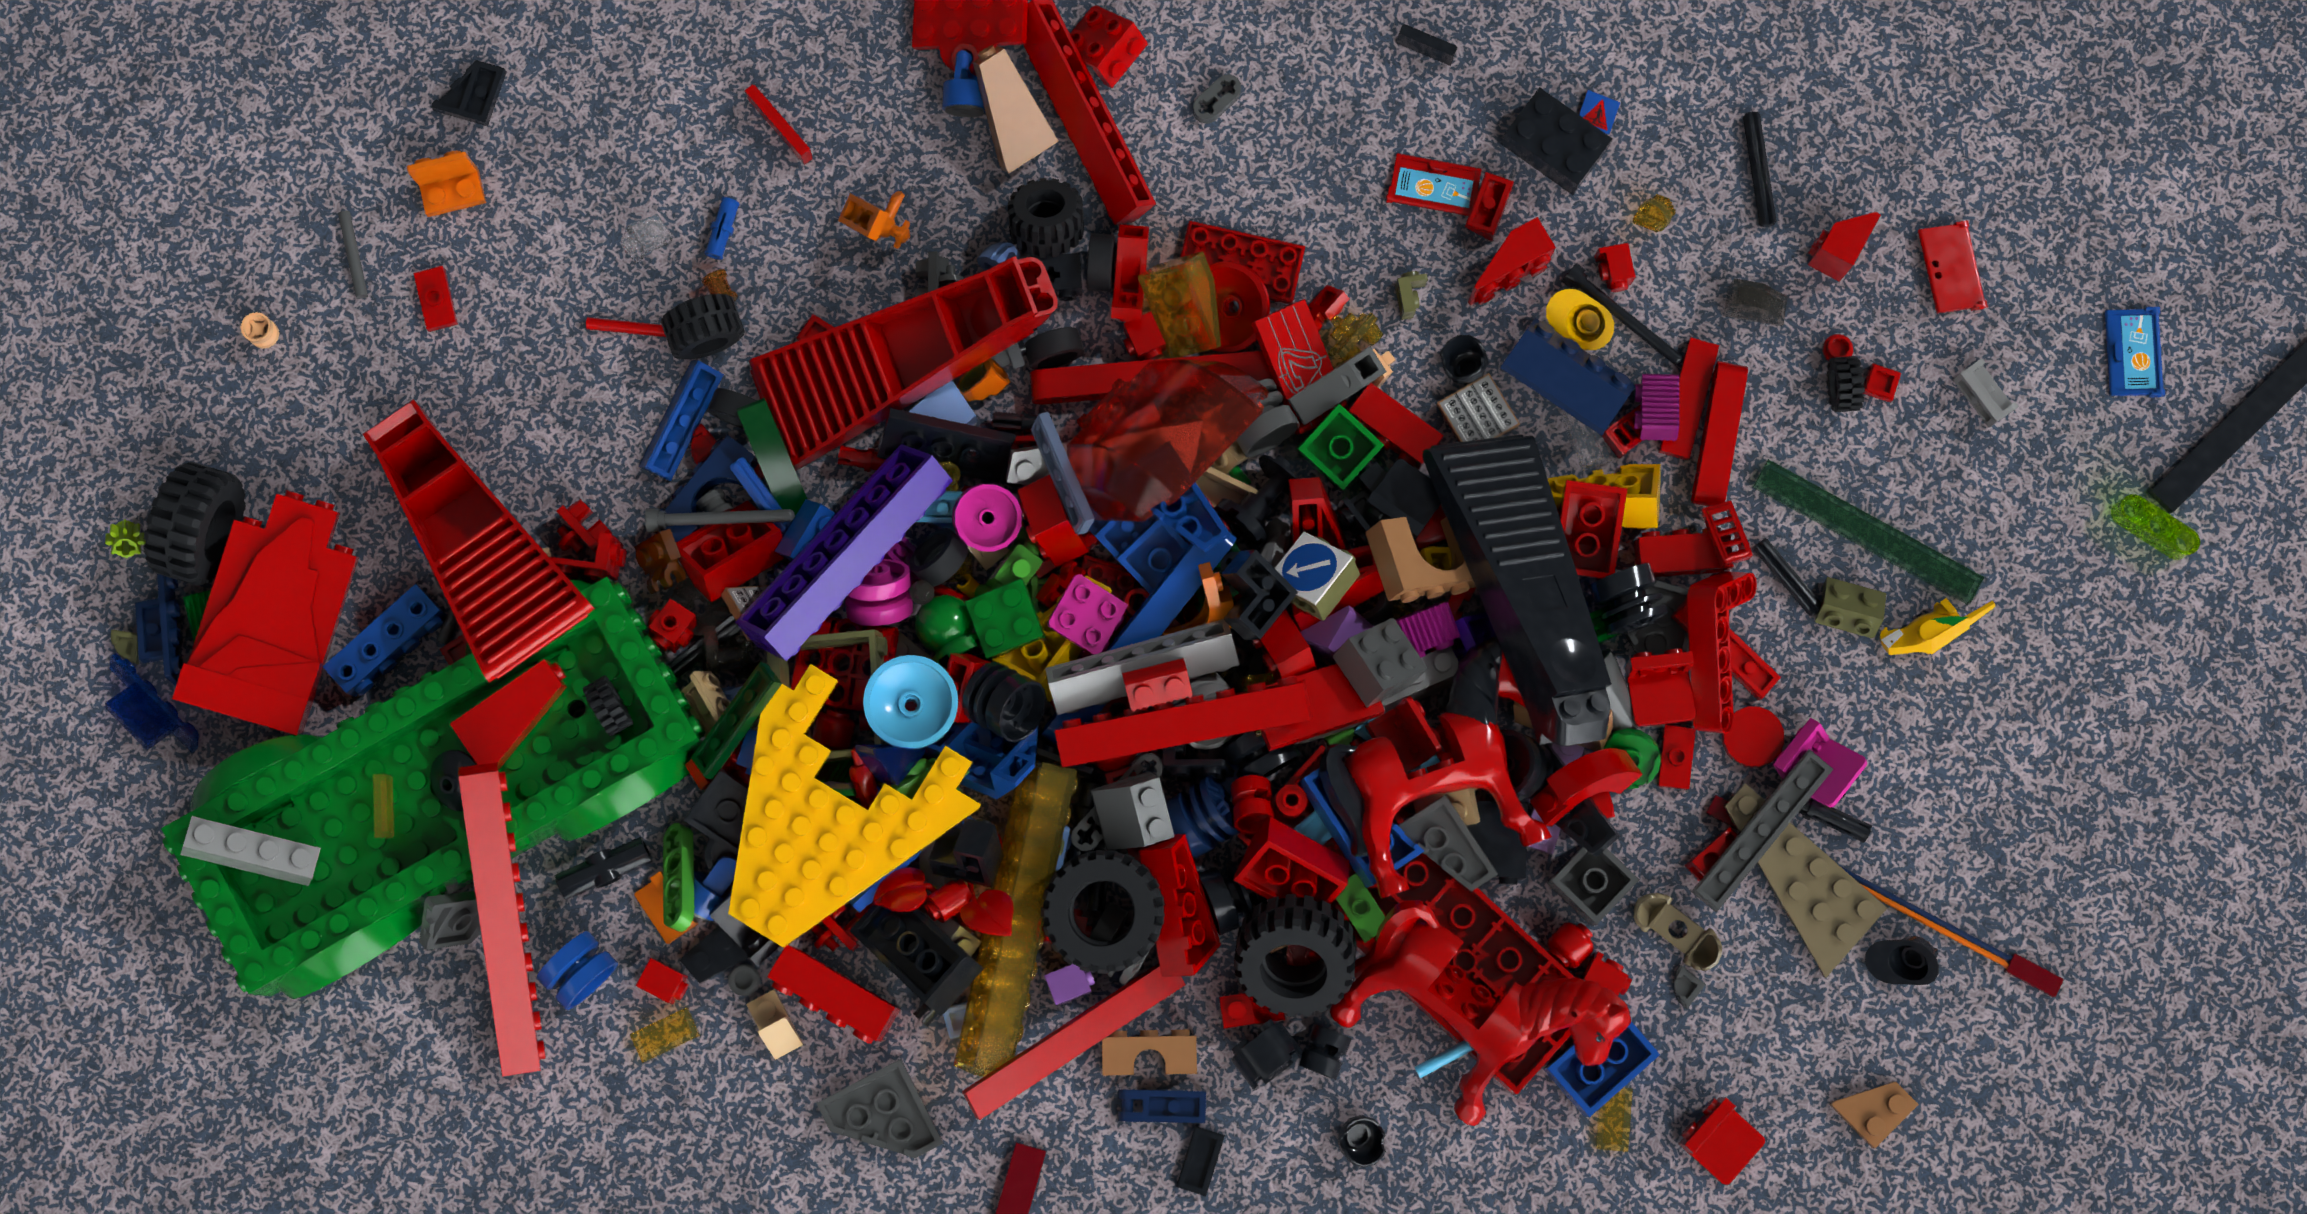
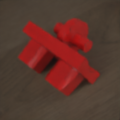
M581 499L568 508L562 505L556 510L573 529L569 532L565 526H561L557 530L562 537L558 544L562 551L572 547L577 554L584 549L579 543V539L582 538L596 553L599 532L612 534L600 519L588 530L581 524L593 514V511Z
M845 905L822 920L829 928L827 931L819 924L812 929L819 937L814 943L818 950L826 945L834 952L840 946L832 938L834 935L850 951L854 952L860 946L857 943L859 940L850 932L859 919L854 917L844 928L836 921L847 909Z

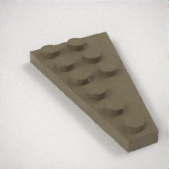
M1743 783L1723 807L1738 833L1765 800L1746 783ZM1791 823L1788 824L1757 862V865L1764 873L1771 889L1804 941V945L1809 953H1811L1824 978L1833 971L1887 910L1883 903Z

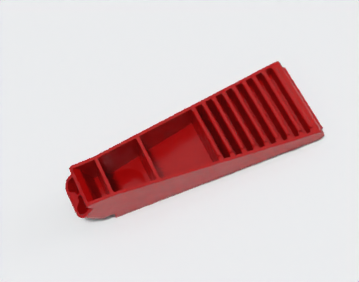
M1015 256L986 271L749 360L752 369L750 373L760 399H766L795 470H799L887 419L890 408L904 409L1033 334V329L1045 323L1055 311L1058 300L1044 264L1034 257L1017 259Z
M414 399L363 433V436L377 455L480 670L489 683L507 674L587 618V614L595 610L590 602L449 445Z

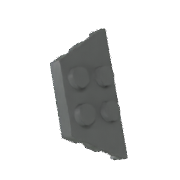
M475 890L428 896L425 899L419 942L426 950L471 944L481 934Z

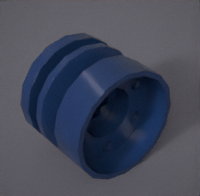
M1207 776L1200 780V784L1196 783L1190 786L1189 794L1183 791L1166 801L1174 834L1186 835L1192 856L1195 859L1215 848L1216 840L1223 843L1230 839V836L1233 837L1240 833L1234 824L1232 797L1226 788L1212 776Z

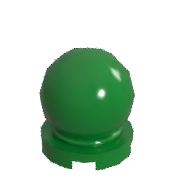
M940 595L930 598L921 605L916 614L914 627L917 638L923 646L935 653L931 660L942 667L946 666L948 668L947 664L950 653L974 655L973 651L978 649L981 644L977 633H974L975 628L963 600L955 596Z

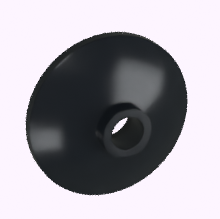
M448 750L438 755L432 764L430 772L431 785L435 795L446 807L455 811H463L458 779L459 767L477 765L470 755L460 750Z

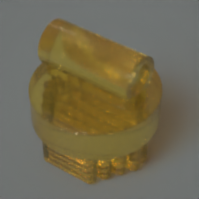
M1656 194L1653 198L1645 200L1639 206L1638 212L1634 215L1633 223L1651 231L1660 232L1670 224L1671 218L1676 214V209H1674L1669 198Z

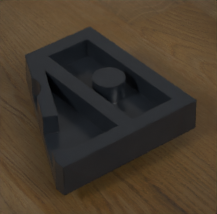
M475 60L466 69L465 74L457 78L449 86L451 89L439 101L436 99L432 103L431 108L439 113L488 126L507 72L502 67Z

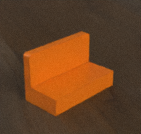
M659 871L650 877L651 882L635 892L634 896L665 943L670 944L699 923L694 917L691 925L683 932L676 931L664 924L663 872Z

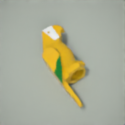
M1945 598L1940 603L1936 602L1934 604L1933 612L1917 617L1902 629L1888 631L1887 627H1885L1880 633L1881 645L1889 655L1914 652L1934 654L1970 629V625L1995 607V603L1991 601L1970 614L1960 617L1955 607Z

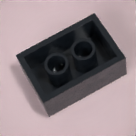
M1539 87L1505 132L1501 145L1574 195L1608 150L1613 138Z

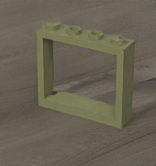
M874 629L811 635L801 645L800 650L869 644L872 676L884 664V656L888 654V644L886 638L883 637V633ZM767 652V664L781 683L790 688L788 660L785 661ZM874 733L875 747L863 748L865 758L889 757V749L893 746L884 742ZM851 749L832 750L825 762L853 760Z

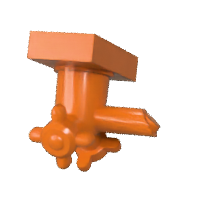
M902 191L892 194L885 211L858 196L849 194L839 216V222L875 241L881 237L888 238L892 236L896 240L893 246L896 249H899L901 244L910 238V222L905 220L902 227H899L894 220L905 196Z

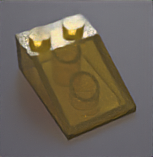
M1203 251L1156 264L1138 276L1153 317L1166 342V349L1170 358L1184 357L1221 346L1215 283Z

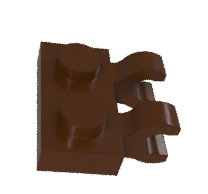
M670 529L661 531L634 546L639 566L643 568L645 575L650 574L647 580V589L651 595L660 591L657 586V580L660 581L664 590L673 587L670 573L676 577L677 583L686 579V573L678 562L681 555Z

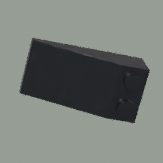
M873 904L850 930L920 1000L940 1016L948 1010L984 969L919 908L909 912H896Z

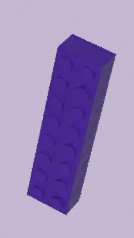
M901 444L735 623L757 647L787 661L799 652L801 645L811 634H814L821 628L822 622L842 605L845 597L863 582L868 572L882 562L885 554L894 544L904 538L905 532L925 515L927 508L945 493L946 488L953 480L933 455Z

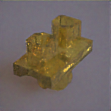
M1372 312L1368 315L1362 313L1357 319L1352 313H1349L1344 319L1335 316L1331 322L1336 329L1330 336L1337 342L1327 354L1333 359H1341L1345 362L1361 351L1356 346V343L1361 338L1369 346L1376 344L1383 336L1382 331L1375 324L1378 318Z

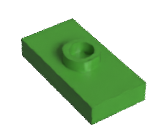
M1357 873L1348 878V885L1337 896L1336 900L1364 943L1377 935L1378 928L1385 919V915Z

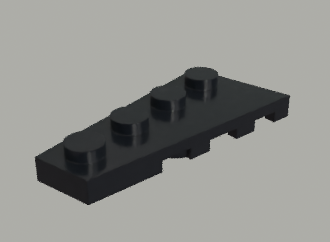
M1547 743L1544 745L1551 753L1554 774L1564 767L1565 763L1551 745ZM1591 797L1577 804L1555 823L1564 833L1595 856L1601 854L1620 837L1619 833Z
M718 925L679 961L702 984L749 957Z

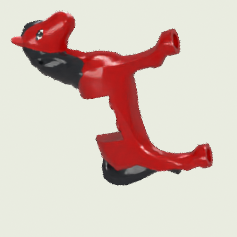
M1492 637L1481 642L1479 645L1470 647L1466 655L1458 662V669L1449 691V702L1444 709L1446 713L1439 716L1454 759L1450 758L1426 767L1428 773H1426L1425 768L1406 774L1395 747L1384 736L1372 738L1358 746L1331 744L1324 750L1319 768L1322 785L1331 806L1343 820L1350 833L1351 854L1354 857L1369 856V870L1376 879L1381 899L1410 889L1406 878L1394 869L1390 852V831L1396 813L1416 799L1469 788L1485 789L1493 795L1498 804L1501 822L1505 827L1519 833V839L1523 847L1552 837L1545 823L1530 817L1524 810L1508 773L1505 741L1497 722L1498 696L1510 698L1525 708L1526 706L1497 637ZM1344 756H1349L1346 760V764L1344 765L1342 758Z

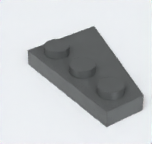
M1446 794L1398 825L1409 839L1415 844L1417 843L1424 850L1423 854H1426L1470 891L1498 875V872Z

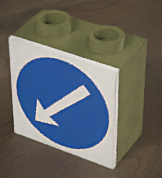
M1306 532L1301 534L1275 567L1298 591V594L1290 604L1322 621L1327 618L1360 576V572L1355 564L1356 559L1351 553L1344 549L1339 550L1331 546L1325 539L1321 537L1316 538Z

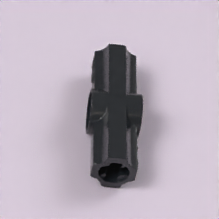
M639 837L612 850L608 848L585 858V862L556 874V883L564 899L567 900L594 887L601 888L620 880L622 875L651 863L652 859L643 838Z

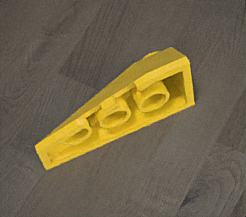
M1661 464L1620 466V472L1605 475L1602 469L1593 470L1592 475L1582 479H1578L1573 474L1547 478L1557 509L1560 508L1566 480L1627 488L1622 527L1640 530L1658 528Z

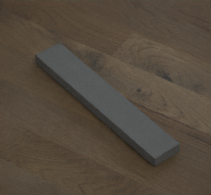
M1810 749L1806 750L1691 892L1713 911L1717 912L1828 777L1833 768Z

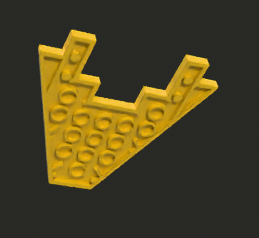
M812 664L809 665L794 690L781 684L760 713L728 912L732 917L783 948L981 807L980 803L956 790L971 767L972 761L947 746L943 748L913 799L884 784L867 810L817 780L815 777L830 755L831 750L805 734L835 688L838 680Z

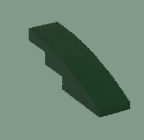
M762 398L736 410L772 496L782 509H791L796 516L805 499L808 498L766 399Z

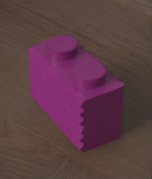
M1642 374L1641 384H1635L1634 401L1640 402V411H1635L1634 429H1640L1641 440L1676 441L1679 432V375Z
M1440 601L1395 619L1420 658L1426 656V649L1435 646L1437 650L1445 649L1454 645V638L1460 637L1447 601Z

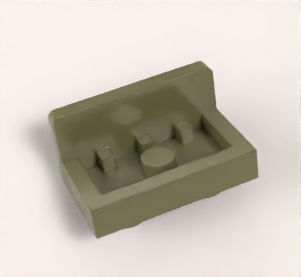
M1827 577L1823 584L1821 608L1816 615L1815 622L1860 636L1874 638L1884 620L1886 593Z

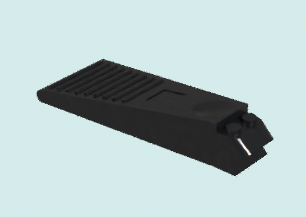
M1520 434L1433 445L1431 448L1425 449L1422 454L1423 461L1526 706L1537 743L1540 745L1554 743L1561 746H1571L1605 739L1607 737L1611 707L1606 688L1612 683L1535 438L1533 436L1523 437Z

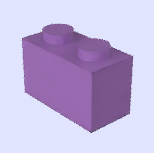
M1074 964L1044 975L1056 1006L1092 993L1090 986L1096 984L1091 971L1080 970V967Z

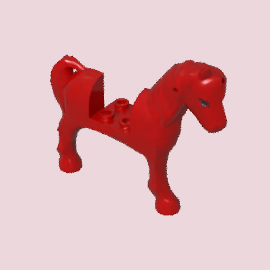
M1420 900L1404 901L1392 908L1379 926L1370 952L1355 960L1354 977L1356 980L1352 983L1349 991L1344 994V998L1339 1003L1332 1004L1330 1008V1014L1334 1021L1343 1027L1351 1028L1361 1019V1004L1368 997L1379 992L1401 990L1412 994L1442 1016L1477 1053V1062L1474 1067L1464 1074L1460 1080L1459 1088L1462 1096L1454 1104V1111L1458 1118L1467 1125L1472 1126L1478 1125L1486 1115L1483 1091L1491 1078L1504 1064L1525 1053L1540 1037L1568 1027L1573 1037L1576 1056L1585 1066L1600 1065L1608 1058L1614 1038L1620 1036L1631 1023L1630 1010L1625 1001L1613 991L1603 988L1598 982L1586 981L1576 977L1543 980L1538 984L1529 982L1524 986L1515 982L1492 1008L1496 1000L1491 997V992L1485 986L1476 985L1466 978V973L1461 967L1448 964L1464 942L1447 928L1441 926L1430 907L1424 905L1423 901ZM1417 920H1424L1425 922L1417 923Z

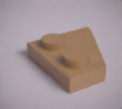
M1890 1082L1834 1100L1829 1105L1871 1148L1875 1149L1919 1104L1897 1082Z

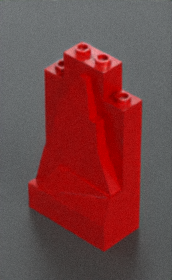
M286 490L284 496L276 494L265 528H261L262 521L244 516L243 521H233L188 662L183 663L172 697L173 700L293 735L303 733L322 676L323 666L326 663L359 557L352 555L354 549L335 544L334 549L329 548L340 516L339 512L333 511L335 505L316 500L315 505L303 502L304 495Z

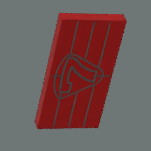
M1302 299L1251 322L1277 389L1283 395L1284 399L1282 402L1284 405L1290 406L1300 423L1299 428L1295 432L1296 435L1317 427L1334 408L1332 407L1303 425L1288 402L1289 398L1333 370L1305 299ZM1346 399L1338 403L1347 411L1349 410Z

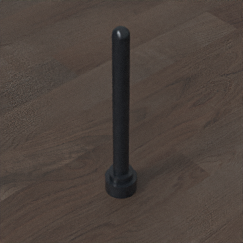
M1578 263L1562 279L1561 282L1570 289L1572 287L1577 290L1580 288L1588 296L1602 304L1615 318L1671 363L1678 365L1682 362L1683 358L1680 353L1587 279L1588 275L1584 273L1586 270Z

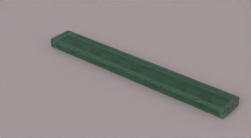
M1769 459L1764 464L1752 486L1754 489L1967 605L1972 602L1984 579L1980 574Z

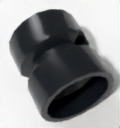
M1314 1024L1308 1038L1311 1046L1304 1049L1299 1066L1336 1080L1342 1066L1339 1058L1346 1055L1352 1038ZM1326 1045H1329L1328 1054L1322 1052Z

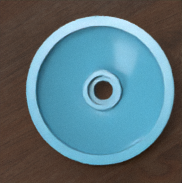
M916 655L900 656L882 664L870 677L864 691V713L873 732L884 742L902 749H919L937 742L949 731L958 710V694L949 673L935 661ZM907 702H915L917 708L914 711H908L905 708Z

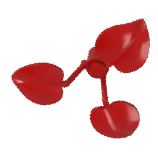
M998 834L999 840H1000V843H1001V847H1002V850H1003L1002 840H1001L1000 835ZM902 868L892 872L880 883L875 892L873 902L874 905L883 906L892 911L909 912L919 908L927 898L926 890L933 893L937 889L931 883H925V874L922 870ZM967 882L973 897H971L969 903L962 907L960 913L956 915L958 923L963 927H969L972 930L989 935L1011 936L1014 905L1009 894L1001 890H987L976 898L973 883Z

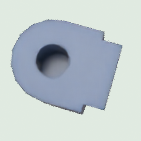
M998 242L988 246L978 256L977 262L986 271L1011 257L1016 256L1017 259H1020V253L1012 243Z

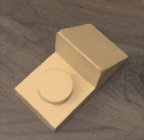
M775 989L746 1004L759 1028V1031H757L775 1060L803 1046Z

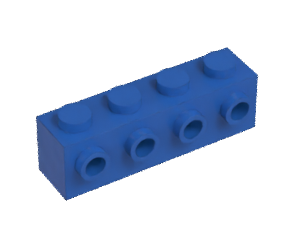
M414 584L331 658L323 668L346 694L353 697L357 695L362 696L373 687L374 683L372 681L380 674L385 675L397 665L396 660L403 653L409 654L419 646V639L427 632L433 633L443 624L442 619L447 614L422 587Z

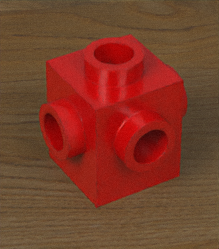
M670 598L661 611L657 609L651 615L648 621L649 636L652 641H655L659 649L663 651L669 649L676 653L680 647L685 648L693 638V629L697 625L696 615Z

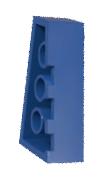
M1318 768L1297 783L1305 791L1307 799L1346 859L1350 860V865L1365 887L1373 886L1377 882L1369 870V856L1354 857L1351 854L1350 833L1343 820L1330 804L1322 785ZM1392 823L1390 852L1394 869L1397 870L1423 853L1424 850L1417 843L1415 844L1409 839L1397 824Z

